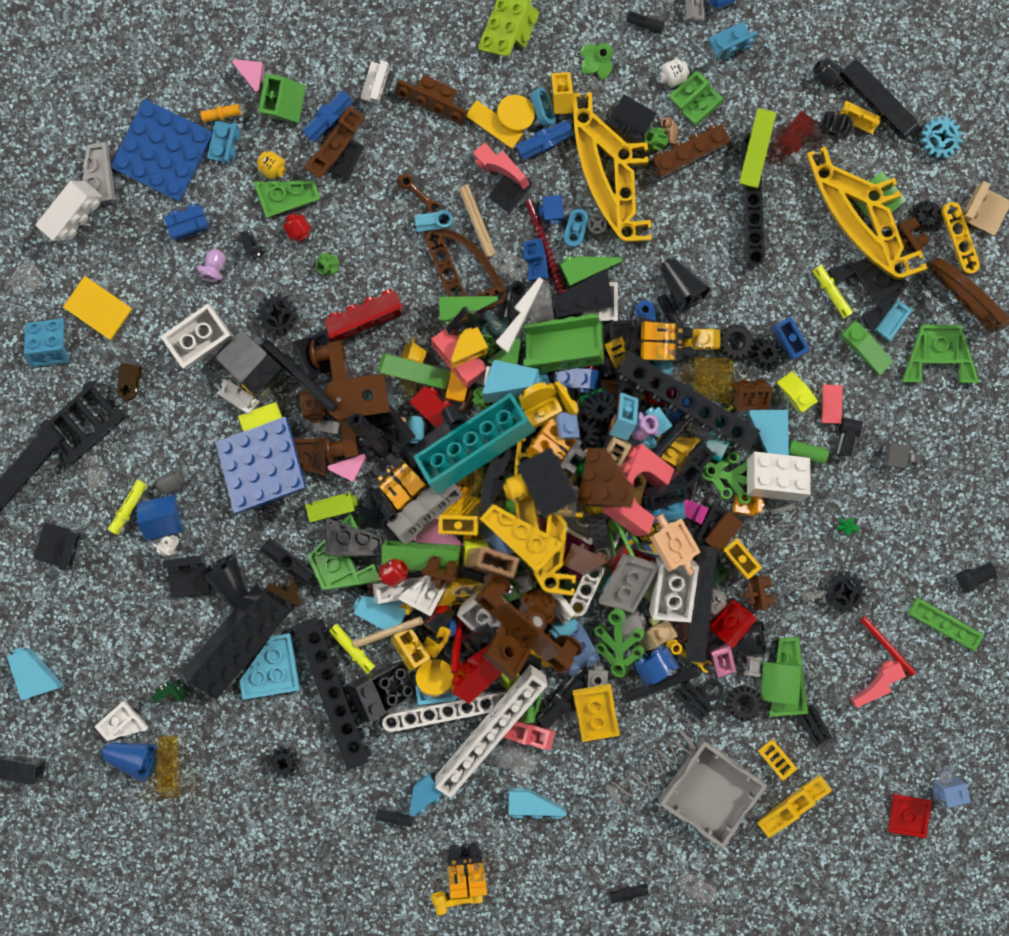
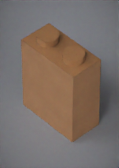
M485 547L470 548L465 567L485 574L493 573L505 578H513L519 558Z

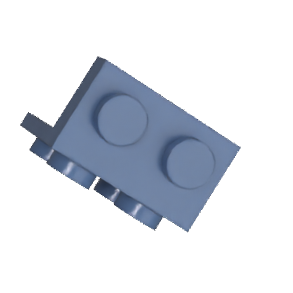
M577 621L578 625H576L578 630L570 636L580 642L582 653L574 656V662L570 670L564 672L566 676L575 675L580 669L592 666L600 659L580 621ZM553 635L549 636L555 642Z

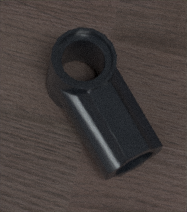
M515 281L510 285L504 317L515 319L520 314L515 310V306L526 293V286L523 282ZM514 285L522 286L523 293L521 295H515L512 292Z
M842 417V423L839 426L840 436L836 454L853 457L857 438L862 431V421Z
M991 562L973 569L963 570L955 575L963 593L973 591L980 584L998 577L997 571Z

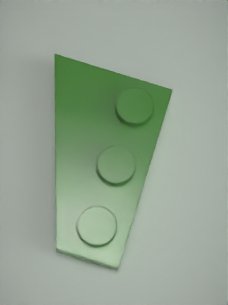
M315 181L254 182L267 219L321 200Z

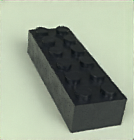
M256 583L183 669L182 672L186 680L217 700L291 613L285 602Z

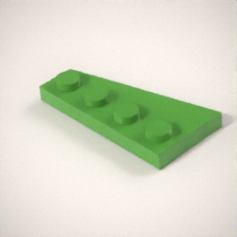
M799 636L780 638L776 663L802 666L799 705L771 702L769 717L808 714Z

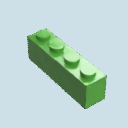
M385 540L382 545V565L396 558L405 562L409 572H417L418 570L422 571L427 565L429 558L434 555L442 558L441 567L446 568V563L449 560L459 562V570L461 567L462 545L409 542L404 545L402 541Z

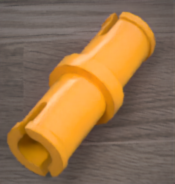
M239 103L225 107L220 105L215 109L201 111L203 123L215 120L225 121V118L242 115Z

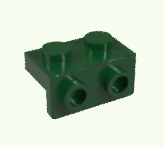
M179 679L171 684L166 682L154 690L156 694L152 696V699L157 703L172 693L176 700L180 702L188 696V688Z

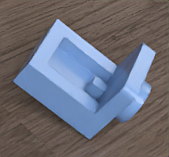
M566 412L558 414L554 420L557 423L559 440H577L580 437L577 415H569Z

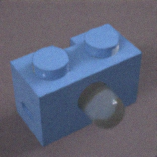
M948 770L941 771V780L933 782L935 787L932 788L934 798L938 799L940 803H944L947 808L971 803L966 783L956 776L952 777L951 772Z

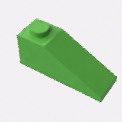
M569 256L562 260L563 263L560 264V268L568 286L571 287L605 269L608 270L621 264L622 259L621 257L577 256L573 258V256Z
M498 296L439 297L440 322H444V325H449L464 306L468 307L469 311L475 310L479 312L497 303Z
M857 321L851 322L838 336L879 376L893 363V360L871 334Z

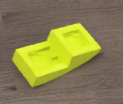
M275 402L252 410L249 414L239 415L238 418L244 432L282 418L278 404Z

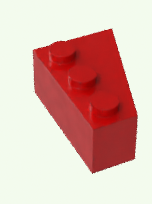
M487 647L461 662L458 667V673L453 674L451 693L468 704L476 699L502 674L483 657Z

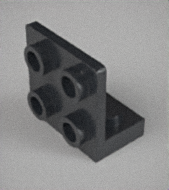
M44 523L34 559L59 566L58 569H72L82 532Z
M205 555L162 561L163 569L167 568L172 598L210 592L209 583L201 575L203 570L207 568Z

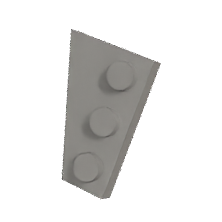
M108 143L87 145L82 181L88 182L103 196L99 201L100 203L115 201Z

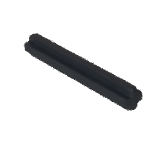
M693 666L669 675L653 685L650 683L648 687L643 685L627 692L629 700L633 702L699 677L701 675L700 670L697 666Z

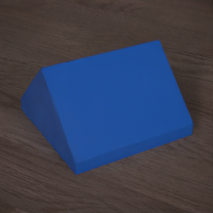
M175 494L137 503V524L146 541L184 532Z

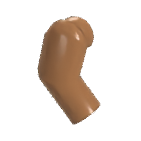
M663 117L660 125L668 133V144L674 145L677 142L679 128L671 118Z

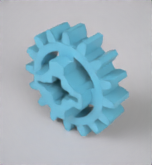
M938 116L935 121L933 119L928 121L929 125H924L923 129L925 131L920 133V136L924 137L920 143H925L926 145L923 151L928 149V156L934 153L935 159H938L940 155H942L943 159L947 158L948 155H954V150L958 151L960 149L957 144L963 142L959 138L963 132H958L957 130L960 128V125L955 126L954 119L949 122L948 116L944 117L943 120ZM939 126L937 131H931L933 127ZM952 144L950 148L943 150L945 145Z

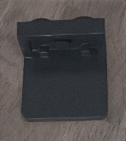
M327 330L312 337L292 342L293 350L300 361L301 369L308 377L331 371L330 360L320 362V368L318 369L312 364L309 355L310 343L313 340L316 341L317 346L333 342L329 338Z

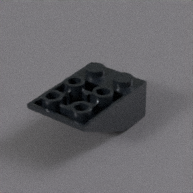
M404 661L377 670L346 685L360 719L367 722H372L417 696Z

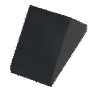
M369 487L361 505L357 523L375 529L381 511L377 509V503L371 494L375 488Z

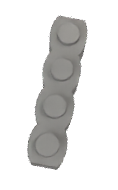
M455 484L440 494H437L431 487H428L421 491L415 500L409 502L402 512L397 514V518L392 522L389 521L387 525L405 545L411 542L420 531L427 528L433 519L442 515L448 506L457 502L463 493Z

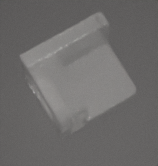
M30 261L18 266L8 282L23 295L35 290L43 274Z

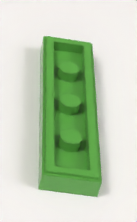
M383 353L377 370L383 374L442 389L446 388L451 373L448 369Z
M918 597L915 598L907 612L910 616L972 651H976L984 637L982 633Z

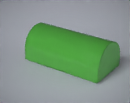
M789 440V456L810 458V461L820 464L826 463L829 455V450L826 448Z

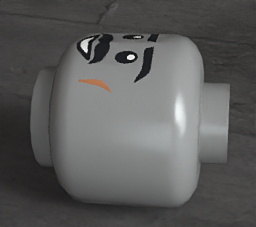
M719 588L714 589L711 611L713 616L717 615L727 605L725 601L727 597Z

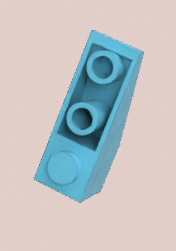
M509 788V815H512L513 818H523L524 815H532V818L551 816L553 819H561L562 816L567 815L565 807L528 788Z

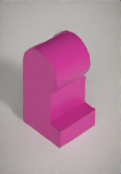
M685 500V516L702 524L709 508L691 500Z

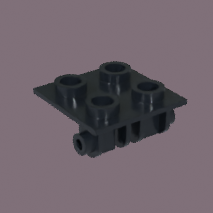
M623 94L606 125L629 143H640L657 113Z

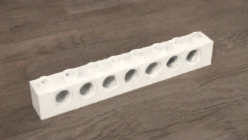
M532 665L525 670L435 776L436 789L450 798L456 793L547 687L545 674Z

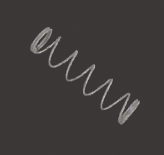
M793 503L771 510V514H778L789 509L794 510V512L791 515L777 523L776 527H801L796 533L783 540L782 544H807L806 547L803 548L801 551L788 558V561H813V563L810 566L794 575V578H819V580L816 583H814L812 586H810L809 588L805 589L800 593V595H805L801 598L802 601H810L825 595L826 592L825 590H820L816 592L804 593L810 588L814 587L820 581L821 578L817 575L798 576L814 564L815 561L813 559H791L808 547V543L805 541L785 542L788 539L795 536L797 533H799L802 529V526L798 524L779 525L795 514V506Z
M682 729L679 732L688 743L690 752L683 748L675 740L669 738V745L675 757L676 763L670 760L659 750L654 749V753L660 766L661 773L657 772L645 761L640 760V765L645 775L647 784L640 781L629 771H625V774L631 787L632 795L627 793L613 781H611V786L607 784L606 789L619 806L622 805V802L620 798L617 796L613 784L616 785L628 796H634V790L627 773H629L641 784L648 786V778L646 776V773L641 762L646 764L650 769H652L657 774H663V769L656 754V751L659 752L671 763L677 764V757L675 755L670 740L676 743L687 753H692V750H696V747Z

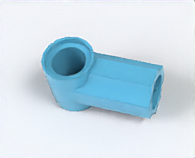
M447 210L415 215L417 232L451 229L454 225V218ZM443 216H448L450 218L449 222L445 225L440 224V219Z

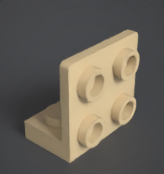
M983 181L976 186L963 215L967 223L994 236L1009 209V200L988 190L991 184Z

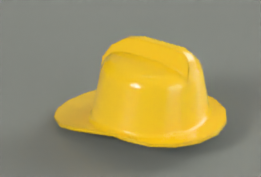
M411 337L400 357L423 363L426 350L414 343V337Z

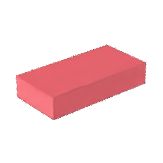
M822 385L821 423H842L843 385Z

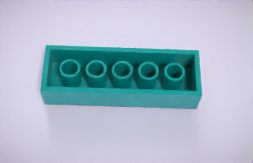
M509 393L413 457L428 484L437 494H440L536 430L512 393Z

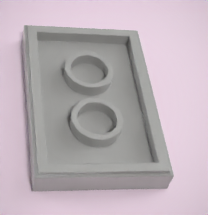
M623 554L599 598V603L634 613L659 569L658 563L637 557L632 558L630 555Z

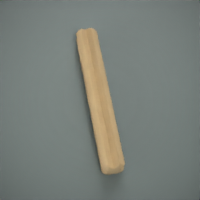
M464 185L459 188L460 194L485 256L490 258L495 255L494 247L468 185Z

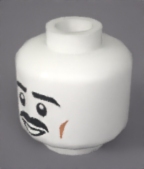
M674 59L663 64L662 72L659 73L663 84L666 83L669 87H674L686 82L689 69L685 61Z

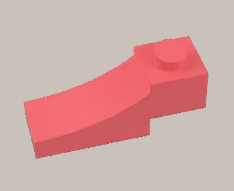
M484 143L473 152L476 157L475 163L481 170L484 168L488 173L494 171L514 180L523 189L530 185L526 176L503 150L496 155Z
M888 660L882 663V667L878 668L879 673L864 690L850 698L852 705L857 708L892 692L889 684L906 677L899 662Z
M517 720L503 738L549 750L552 747L555 730Z

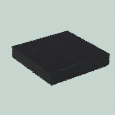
M330 130L328 131V133H327V135H326V138H325L323 144L325 143V141L327 140V138L330 136V134L332 133V131H330ZM351 140L328 172L349 181L362 154L364 145Z

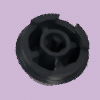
M755 621L736 644L739 647L740 653L756 658L766 653V641L763 632L765 631L763 621Z

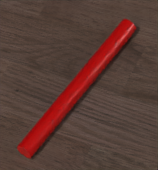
M457 605V613L461 605ZM457 613V626L453 640L450 673L452 674L458 673L461 648L460 639L462 638L463 629L462 620L457 616Z
M866 616L859 620L911 677L917 673Z

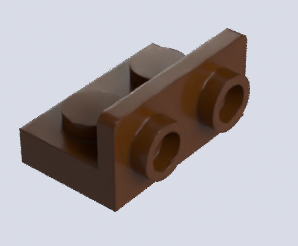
M739 380V382L731 383V386L736 390L732 407L734 410L745 411L769 408L773 388L765 380Z

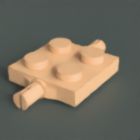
M663 514L657 516L656 519L662 528L652 535L650 539L668 571L674 570L678 566H684L688 576L695 573L696 571L690 561L700 553V550L682 518L668 524Z

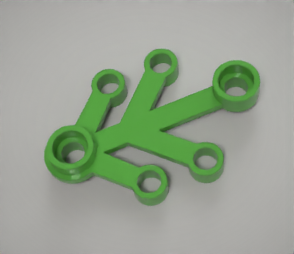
M736 452L729 453L727 458L717 464L707 463L703 468L705 472L701 476L706 481L713 482L722 500H729L732 497V491L729 488H725L720 479L727 480L737 495L740 504L747 505L751 501V496H747V492H744L739 485H747V477L740 475L747 471V460L730 472L721 470L739 461V455ZM730 456H734L736 461H732ZM708 469H712L714 474H709ZM723 492H728L729 497H725ZM742 496L747 497L746 502L742 500Z
M621 609L612 610L608 616L609 622L614 625L615 640L607 633V627L604 624H598L594 630L595 635L604 640L597 643L595 650L597 653L602 654L611 664V672L616 677L626 676L630 670L629 665L636 659L642 658L645 653L644 648L637 645L632 650V654L624 659L623 652L635 642L641 641L644 632L642 629L636 628L631 633V636L623 642L622 623L626 616ZM608 645L615 651V657L607 650Z

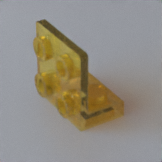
M694 357L693 366L695 374L693 390L715 403H730L731 383L734 376L732 359Z

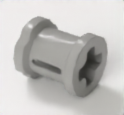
M746 655L747 667L744 675L761 677L760 664L763 657L758 656L756 658Z

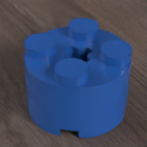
M660 644L658 648L653 649L650 655L645 653L642 658L637 659L634 667L648 687L650 683L653 685L669 676V670L672 668L676 670L679 665L667 646L664 647L663 644Z

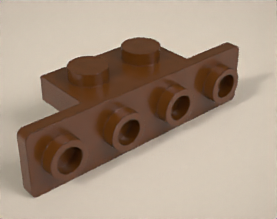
M424 74L416 87L400 79L397 81L395 95L447 118L454 123L462 126L465 124L468 111L452 104L458 90Z

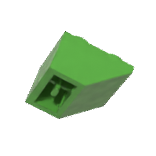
M265 74L258 112L262 117L299 124L306 85L285 77Z

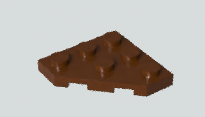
M588 448L577 504L592 507L632 508L636 489L614 461L610 452L605 448Z

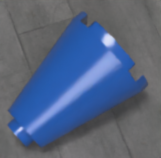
M110 742L103 747L101 755L105 762L139 782H147L145 778H150L156 768L158 757L155 756V751L158 752V747L153 744Z

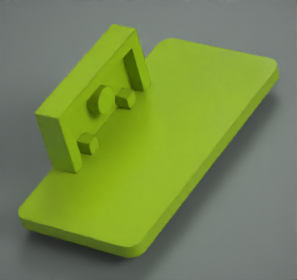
M496 0L478 49L483 52L508 57L515 43L525 48L540 13L531 5L532 0Z

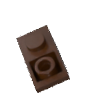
M580 543L579 546L572 544L563 565L582 575H587L610 566L611 562L607 560V555L599 551L596 554L589 551L590 547Z

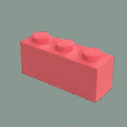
M444 329L431 339V346L465 388H468L485 375L486 366L480 358H476L452 369L451 359L460 335H449L447 330Z

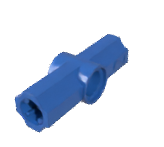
M341 90L329 104L323 105L317 111L316 117L302 132L315 143L328 129H332L338 123V120L346 109L354 104V101L346 92Z
M565 120L551 128H544L538 131L533 137L516 145V149L524 161L540 152L545 153L553 149L558 143L574 136V132L568 120Z

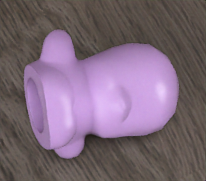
M217 249L207 252L205 266L198 265L196 267L201 272L202 279L209 282H217L223 278L220 273L226 259L223 252Z
M642 412L638 414L639 421H637V425L631 434L637 441L646 439L649 434H659V431H657V416H643Z

